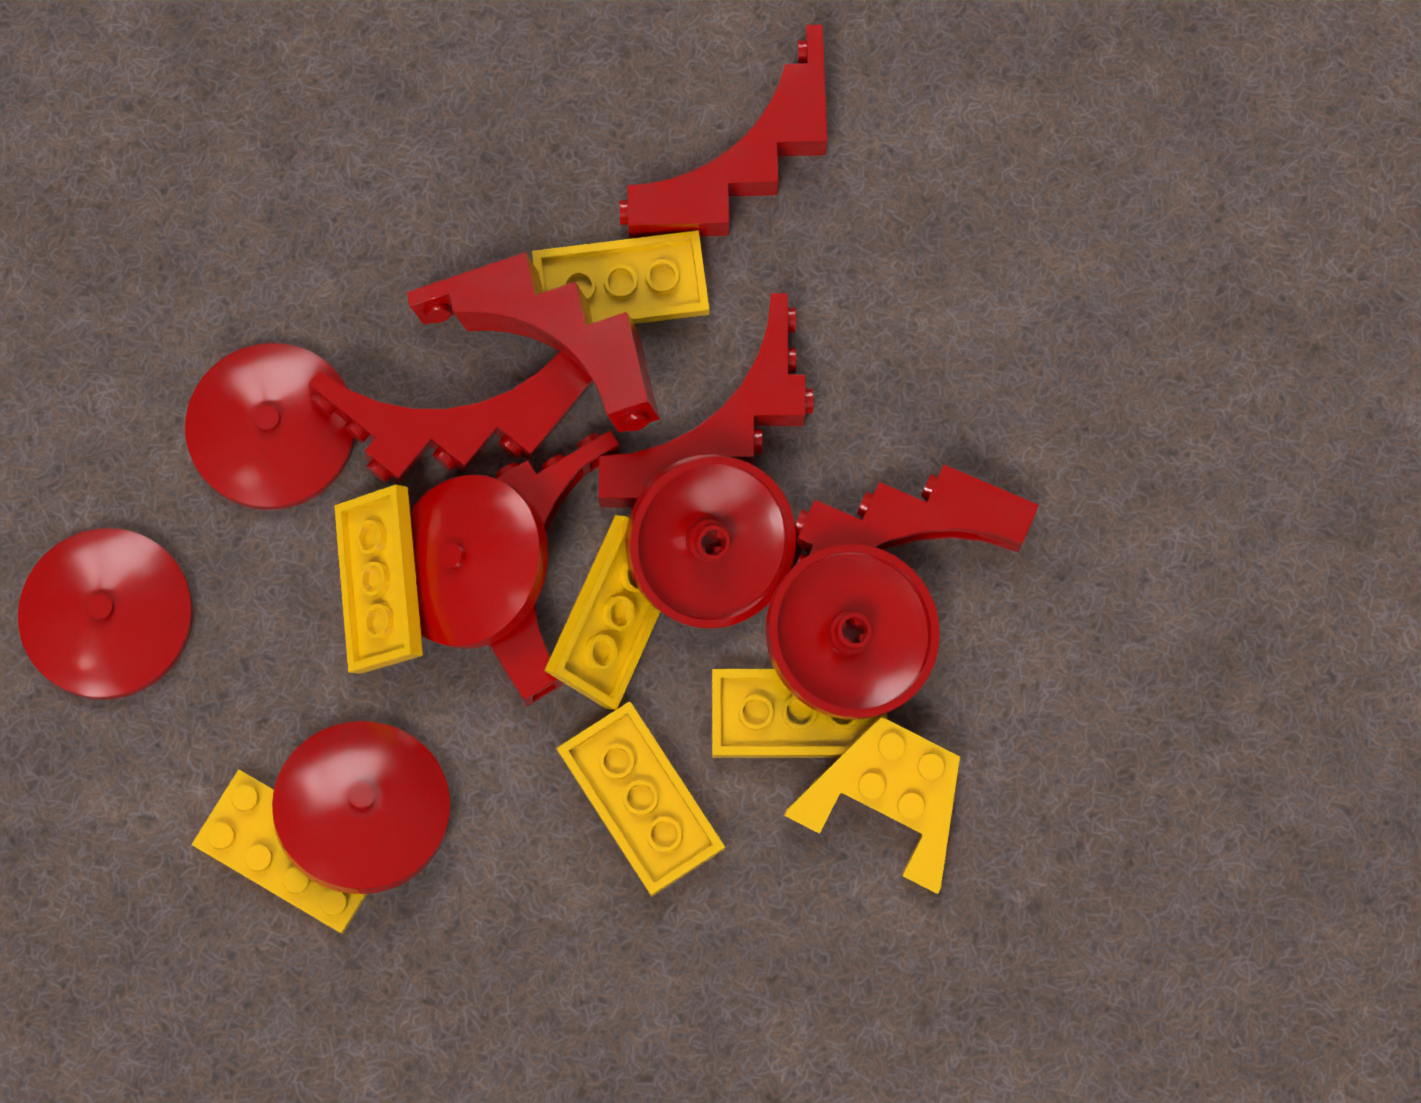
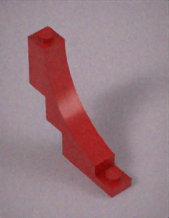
M823 24L806 25L805 40L797 41L798 64H785L779 85L769 105L747 134L728 151L689 173L648 184L627 185L628 200H619L620 225H628L629 238L699 230V237L729 236V197L778 195V156L826 155L827 120Z
M526 252L407 292L409 306L423 325L441 323L449 319L450 316L455 315L467 331H496L521 335L547 344L565 354L593 379L601 395L606 414L619 433L623 431H637L646 427L648 423L660 420L639 331L628 313L624 312L593 323L588 300L577 283L573 282L543 292L539 272Z

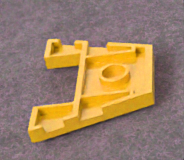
M880 716L786 809L784 816L820 834L840 793L863 803L921 833L901 875L938 894L943 877L960 756Z

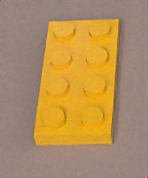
M699 230L532 251L533 264L539 272L543 292L576 282L588 300L593 323L624 312L628 313L634 324L710 314Z
M393 485L334 505L348 672L361 674L423 656L408 487Z
M615 515L544 670L609 710H617L660 614V611L653 607L641 594L631 576L625 547L629 518Z
M712 669V758H839L880 716L887 719V713L859 720L839 719L819 713L799 701L782 683L775 669Z
M630 701L556 748L651 897L725 850V846Z
M238 769L191 845L343 935L367 894H349L331 890L303 875L287 858L277 839L272 812L274 790Z

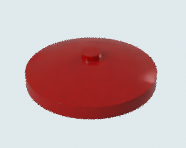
M266 343L237 350L218 361L209 369L196 386L189 401L185 418V438L189 454L196 469L212 489L226 499L248 508L277 510L305 503L321 494L333 484L351 457L355 438L343 427L347 423L335 412L330 416L326 415L310 401L313 395L309 392L308 383L319 370L346 387L340 375L330 364L316 354L297 346L282 343Z
M707 454L689 457L668 466L657 474L637 498L626 529L625 547L627 563L631 576L641 594L653 607L669 618L698 628H722L735 625L749 619L764 609L770 603L774 591L782 578L791 570L796 550V528L792 510L779 486L756 466L725 455Z
M465 475L452 478L437 485L421 497L410 510L421 635L433 642L452 648L472 649L483 647L502 639L512 632L526 618L536 603L542 590L548 567L546 531L542 519L532 502L521 491L505 482L488 476Z
M114 528L94 529L78 533L51 548L37 562L27 577L18 606V627L21 641L28 657L38 671L66 692L84 698L99 700L133 695L160 680L175 665L184 651L193 622V601L190 587L184 573L172 556L159 544L141 534Z
M841 544L810 554L796 564L782 578L771 598L766 616L765 634L768 654L782 683L799 701L811 709L839 719L859 720L873 718L901 706L924 685L934 667L940 641L939 619L934 601L927 587L915 571L905 562L887 551L872 546Z
M356 721L337 724L319 731L306 739L284 763L273 792V824L277 839L285 855L310 880L328 889L343 893L370 894L395 888L415 877L431 862L440 849L449 822V788L443 770L436 758L412 735L396 727L377 722Z

